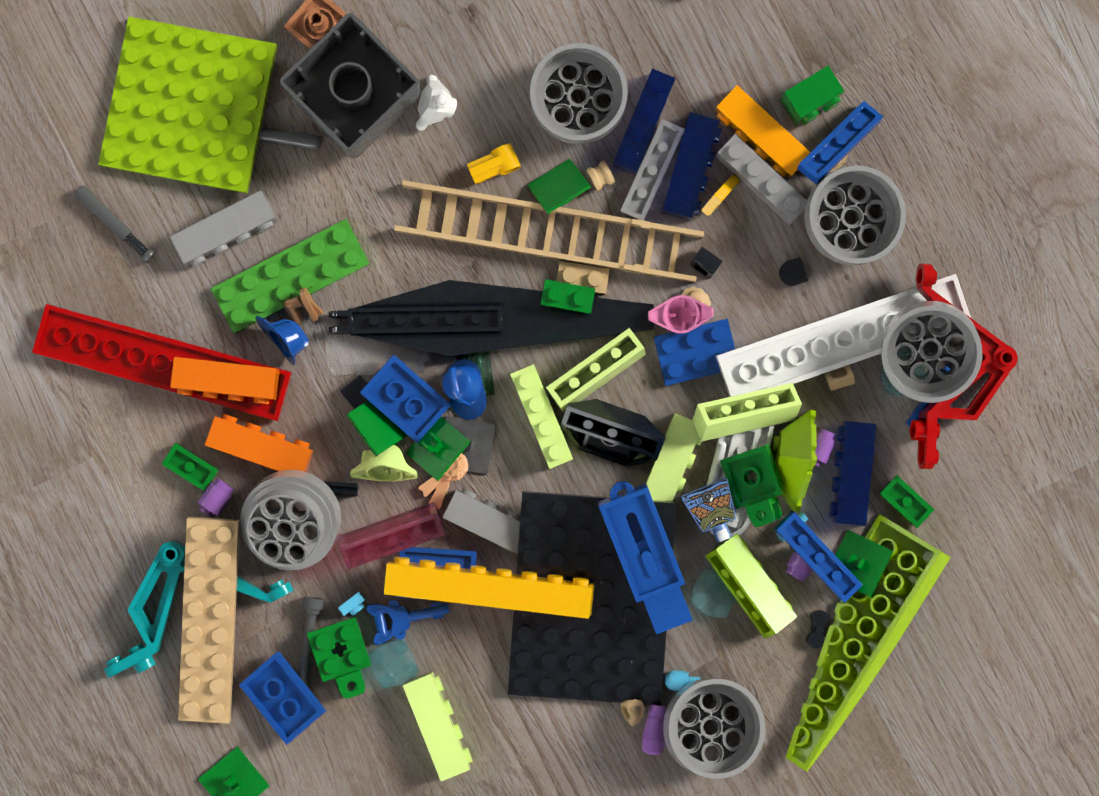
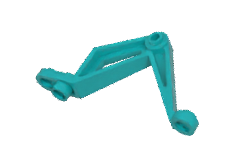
M172 540L160 547L127 609L146 646L144 647L140 643L128 650L129 656L121 659L120 655L105 662L108 667L103 670L108 678L132 665L138 674L156 665L152 655L161 649L181 573L185 569V545L180 541ZM170 550L175 552V558L170 555ZM162 571H164L168 575L155 621L152 625L143 607ZM237 575L238 592L269 603L294 591L290 581L284 583L283 579L270 585L271 591L267 593Z

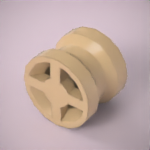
M604 160L599 162L597 167L586 169L587 175L597 192L602 190L604 185L615 183L614 177Z

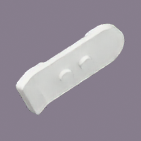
M774 425L719 437L707 485L726 478L720 460L767 444L770 446ZM750 470L747 478L756 483L758 475L753 470ZM733 498L732 502L736 519L726 523L731 536L736 533L738 535L742 534L751 522L746 508L736 509Z

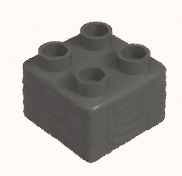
M348 13L341 18L280 79V84L289 97L350 158H357L370 147L375 140L409 109L421 92L419 80L352 13Z

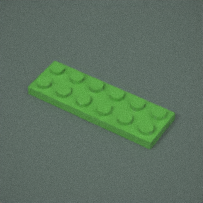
M344 219L210 289L233 333L236 334L256 324V316H261L265 319L283 310V304L286 300L300 296V289L306 287L310 295L361 270L370 265L349 222L347 219Z

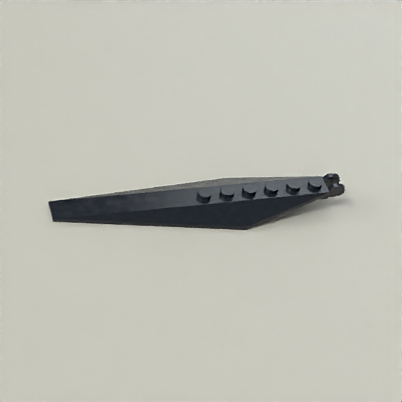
M447 280L355 308H348V310L330 311L329 318H348V326L329 327V333L349 334L431 353L458 356L620 335L628 328L633 333L654 330V323L648 320V312L654 309V304L594 297L591 314L540 305L542 291Z

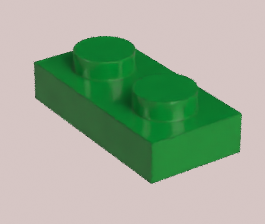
M545 279L540 305L591 314L595 288Z
M174 443L162 462L163 466L204 492L219 472V469L178 443Z
M895 475L878 493L915 528H918L935 510L898 475Z

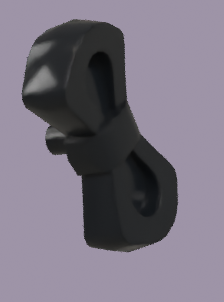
M815 610L810 613L811 632L805 641L812 648L823 647L825 641L823 635L824 626L831 618L823 610Z

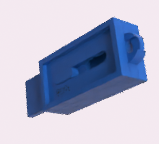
M617 482L610 489V497L599 501L598 506L636 603L644 602L656 634L693 621L680 586L685 584L647 483L634 488L629 482ZM624 489L627 490V491H624V492H622V493L617 494V492L620 491V490H624Z

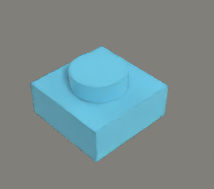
M359 591L338 607V609L344 616L349 612L353 616L364 608L362 602L366 600V597Z

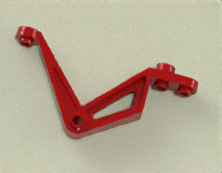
M920 263L916 271V286L919 293L927 301H939L953 305L932 290V285H935L937 281V271L934 270L933 265ZM972 318L970 320L976 327L982 344V362L972 384L986 371L990 376L966 409L950 407V404L961 395L959 394L946 401L930 403L919 413V420L911 421L909 433L911 440H918L917 462L920 469L931 470L939 461L936 442L940 435V426L937 424V419L977 420L1010 371L1017 364L1018 356L1016 351Z

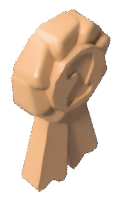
M461 453L439 481L432 477L419 486L418 489L423 491L424 497L429 496L435 490L429 501L430 505L435 504L440 509L451 481L460 480L467 473L468 462L465 455Z

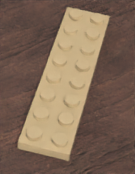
M188 517L186 521L178 720L226 724L231 722L240 520Z

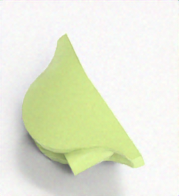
M393 445L376 457L371 450L363 451L361 463L350 472L352 478L383 482L418 478L417 471L405 462L402 451L396 445Z

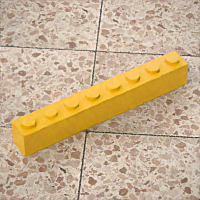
M394 557V560H390L386 565L385 595L587 619L592 614L595 583H588L589 579L576 577L573 578V581L563 580V576L551 574L547 575V578L537 577L535 572H522V575L511 574L512 570L496 569V572L486 571V567L471 566L470 569L460 568L461 565L458 563H445V566L435 565V561L420 560V563L410 562V558Z

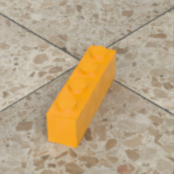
M738 85L733 88L715 109L717 120L726 127L730 125L736 131L734 134L745 144L747 142L755 148L753 151L764 161L767 159L773 165L772 169L782 178L785 176L790 179L798 170L799 163L811 153Z

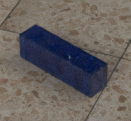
M652 68L612 167L636 176L674 85L675 77Z
M692 112L689 113L661 213L691 221L693 215L698 216L701 201H698L697 198L699 191H705L708 177L704 176L706 166H712L715 153L711 152L713 142H719L722 128H718L719 120Z
M842 421V426L837 428V441H840V451H836L834 457V466L838 467L837 477L833 476L832 492H835V502H831L829 507V517H833L832 523L867 525L876 424Z

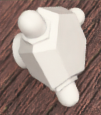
M435 75L427 77V86L421 92L417 109L420 118L416 122V128L420 131L425 130L428 125L442 121L445 117L451 118L456 110L457 100L452 98L450 92Z

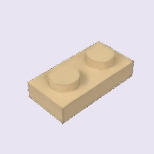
M559 261L557 281L595 288V293L606 295L610 269Z

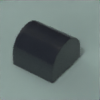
M702 246L691 261L690 266L710 279L723 261Z

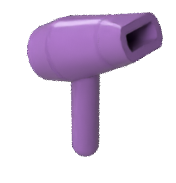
M650 705L642 735V751L649 755L662 754L664 745L667 746L663 732L666 706Z

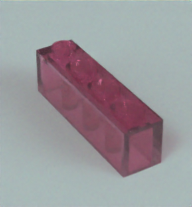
M432 502L337 537L347 569H351L444 536L445 532L435 503Z

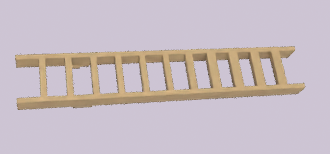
M406 180L402 182L403 188L421 190L423 192L416 229L395 225L394 231L397 233L690 283L696 282V276L674 273L680 236L703 238L704 231L559 207L549 213L543 250L526 248L525 244L531 209L546 212L540 203ZM433 193L448 195L441 233L427 231ZM458 197L473 199L466 237L451 235ZM483 201L497 203L491 241L476 239ZM508 206L524 208L517 246L501 243ZM556 214L574 217L568 255L549 251ZM581 218L599 221L593 259L574 256ZM606 222L624 225L618 263L599 260ZM630 227L649 229L643 265L624 264ZM656 231L674 234L668 272L649 269Z

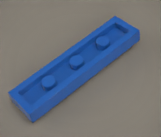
M863 101L799 163L797 169L817 185L881 122L883 116Z
M791 511L774 528L842 602L845 603L863 585L795 512Z

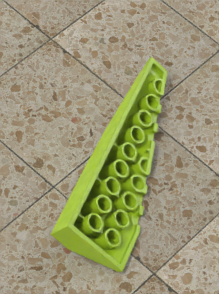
M880 514L865 538L892 550L893 553L871 597L856 591L845 603L841 600L839 603L837 602L834 611L836 614L832 625L829 626L816 665L818 668L815 677L811 679L809 685L810 692L807 701L803 703L802 715L799 724L795 727L785 757L806 772H808L868 689L951 558Z

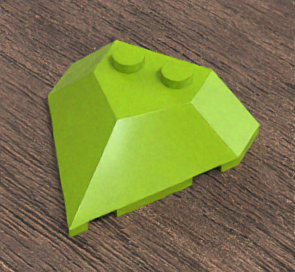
M808 410L780 430L778 436H774L772 441V451H776L774 461L786 492L781 497L789 508L796 512H800L802 498H805L812 477V469L817 462V455H815L817 447L816 424H814L815 410Z

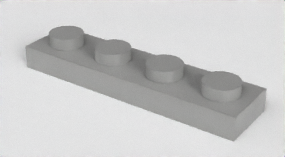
M661 119L620 213L644 221L683 135L684 128Z

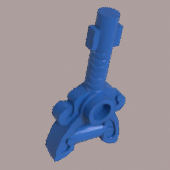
M396 599L391 600L388 606L381 604L367 605L366 609L368 613L374 616L377 628L374 644H382L393 636L399 640L404 639L406 636L405 630L409 629L411 621L433 617V620L443 618V614L450 613L448 603L441 604V602L430 604L431 607L410 612L407 611L405 606H400L399 601ZM384 613H388L393 620L392 628L388 631Z

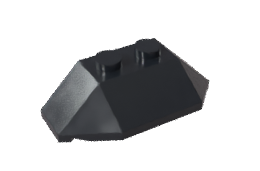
M598 399L568 403L560 425L580 451L626 467L648 461H656L666 438L646 416Z

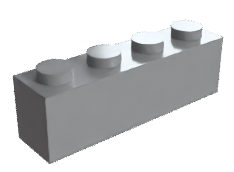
M736 134L718 151L715 157L788 225L803 212L807 200Z
M260 190L170 236L183 264L196 267L206 261L205 257L213 253L217 256L229 250L228 245L236 241L238 244L244 243L252 238L250 234L258 230L262 233L274 227L273 222L278 219L265 194Z
M465 488L461 492L456 490L443 518L518 555L520 515L510 510L505 514L498 510L500 505L488 499L482 503L475 499L477 494Z

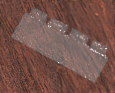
M351 335L326 336L327 367H332V376H350V366H355V375H375L376 365H380L381 368L393 354L415 373H423L424 363L429 362L427 351Z

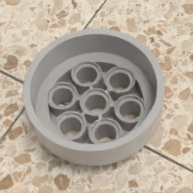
M572 43L554 49L540 61L531 79L530 102L536 120L548 134L563 142L584 144L603 138L617 126L623 116L627 103L628 87L621 66L608 52L591 44ZM565 69H574L577 76L572 80L565 79L562 75ZM591 73H598L602 80L598 84H592L588 81L587 77ZM557 88L561 94L557 99H550L546 95L547 90ZM575 92H581L585 95L586 99L578 104L572 101L571 96ZM601 96H605L611 103L608 107L601 108L597 105L596 100ZM560 111H564L569 115V120L565 123H559L556 121L555 115ZM586 115L591 116L594 119V124L591 127H584L581 125L580 119Z
M848 166L828 174L815 185L806 202L804 220L811 242L822 255L839 264L862 265L882 258L896 246L905 227L906 209L898 187L884 173L867 166ZM853 187L861 191L860 200L852 197L851 191ZM829 193H833L837 197L836 206L828 203L827 195ZM870 206H875L878 209L879 215L877 219L869 215ZM847 211L854 215L855 220L852 225L848 224L844 219ZM822 217L830 221L829 230L821 228L820 220ZM864 230L871 233L872 240L870 243H866L862 239V232ZM839 236H844L847 239L848 245L846 249L838 246L837 240Z
M924 301L904 308L890 321L883 334L881 357L889 381L899 392L920 402L936 403L958 396L972 384L980 370L982 344L973 322L960 309L944 302ZM935 318H944L946 320L945 325L942 328H934L932 322ZM909 323H918L920 329L916 333H909L906 330ZM953 337L963 339L962 344L958 347H951L948 343ZM926 342H935L937 344L936 349L932 352L924 351L923 346ZM902 346L911 348V353L906 357L897 354L898 349ZM948 360L954 363L949 371H943L939 368L943 361ZM919 365H924L928 368V371L925 375L919 376L914 373V369Z
M299 470L278 471L263 478L246 498L240 516L241 532L248 548L262 562L282 570L304 569L322 560L333 546L341 527L340 506L333 491L318 477ZM269 500L277 501L280 509L272 508ZM294 503H302L306 511L297 510ZM255 521L264 522L266 529L258 528ZM281 523L289 524L292 531L283 530ZM312 525L316 527L318 533H310L306 526ZM267 544H275L278 551H271ZM293 546H300L304 553H296L293 550Z
M704 678L684 686L672 698L664 716L663 732L667 748L680 766L702 777L722 779L739 774L756 759L764 742L765 720L759 703L746 688L725 679ZM706 694L712 696V704L708 708H705L702 703L703 697ZM728 706H732L735 711L733 718L730 720L725 717V710ZM685 708H689L691 710V718L684 722L681 718V713ZM707 720H711L714 725L713 730L706 734L703 729L704 723ZM733 732L736 739L729 746L726 743V736L728 733ZM686 734H690L692 736V744L685 748L682 744V739ZM708 746H712L715 751L714 756L707 760L704 754L705 749Z

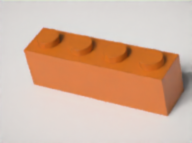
M174 357L170 388L177 389V394L192 396L193 391L203 392L202 397L218 398V394L228 395V400L243 401L244 397L254 398V403L269 404V399L276 400L280 370L277 368Z
M223 414L222 418L214 417L205 446L277 471L299 470L307 472L314 450L308 448L310 443L295 439L294 443L284 440L286 436L272 430L270 435L260 432L261 426L247 422L246 426L237 424L238 418Z

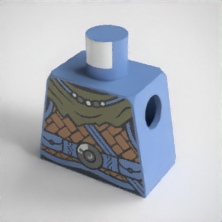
M727 478L720 479L680 496L701 532L712 529L717 543L732 537L726 523L735 520L736 516Z

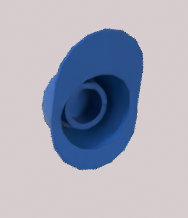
M256 316L255 319L262 331L277 345L288 362L295 365L294 357L309 344V340L301 327L296 322L286 319L270 324L261 316Z
M460 359L454 362L444 375L442 381L444 392L449 397L453 411L459 417L465 420H474L481 416L487 404L479 367L468 359Z

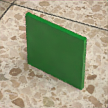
M570 158L527 184L547 214L562 205H566L573 198L591 188Z
M370 401L363 403L346 414V417L375 457L408 436Z
M440 417L418 443L414 442L406 454L439 481L471 441L444 418Z
M847 530L835 556L863 584L857 591L871 597L893 551Z
M236 747L198 778L199 782L211 796H258L270 786L239 747Z

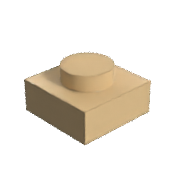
M849 365L823 373L831 391L855 384V378Z

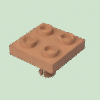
M305 0L283 27L310 50L347 13L331 0Z

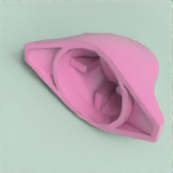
M685 295L672 297L648 312L649 321L675 333H688L714 317V309Z

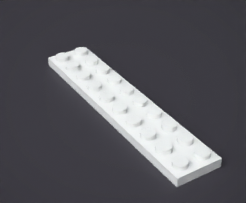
M956 274L939 279L935 285H932V290L971 318ZM915 287L717 355L716 359L728 395L732 397L785 384H794L881 354L883 334L890 321L904 308L927 300ZM941 317L935 318L932 326L934 328H942L946 320ZM911 322L906 327L909 333H916L920 329V325L916 322Z

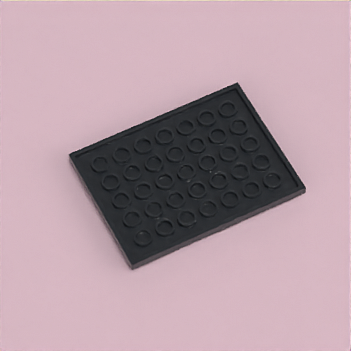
M522 491L516 574L522 575V572H535L537 577L547 578V575L551 574L563 576V580L573 581V578L576 577L589 579L588 583L595 584L592 614L589 619L514 610L508 695L615 703L637 699L641 700L643 705L661 706L667 631L656 634L644 602L636 603L598 506L599 501L609 497ZM653 500L673 550L677 503Z

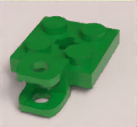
M769 444L720 460L736 509L745 507L754 527L772 523L782 517V510L777 496L786 492ZM750 470H753L758 475L756 483L747 478Z
M356 617L306 633L322 682L334 679L338 692L345 699L363 694L365 692V683L360 669L372 665ZM336 642L346 646V650L343 651V656L341 657L338 654L332 653ZM353 681L355 683V688L352 691H349L347 689V684Z

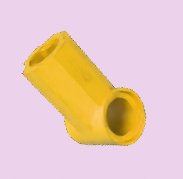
M511 143L502 145L492 150L491 154L467 164L475 185L497 175L503 176L521 168Z

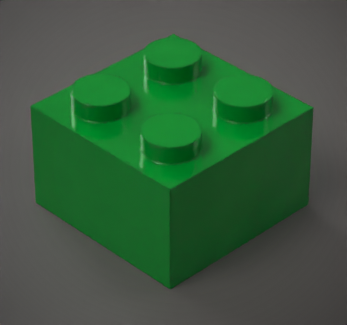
M828 65L785 91L779 101L795 126L800 123L805 126L816 119L819 111L824 110L826 113L838 105L837 103L841 101L840 97L845 91Z

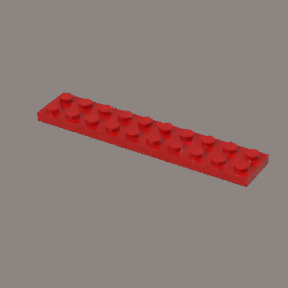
M49 304L45 305L32 353L174 393H177V389L170 388L174 357L275 368ZM279 369L276 400L269 399V404L254 403V398L244 397L243 401L228 400V395L218 394V398L202 397L203 392L193 391L192 396H185L279 421L292 372Z

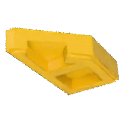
M733 174L701 211L707 216L711 215L738 185L740 179Z

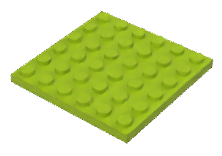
M128 16L98 165L248 194L278 45L276 43Z

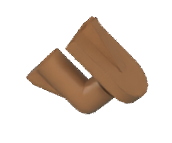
M306 287L300 289V296L290 298L283 304L287 312L286 320H291L297 324L303 321L298 310L299 307L305 306L312 321L318 320V316L323 314V310L313 301Z

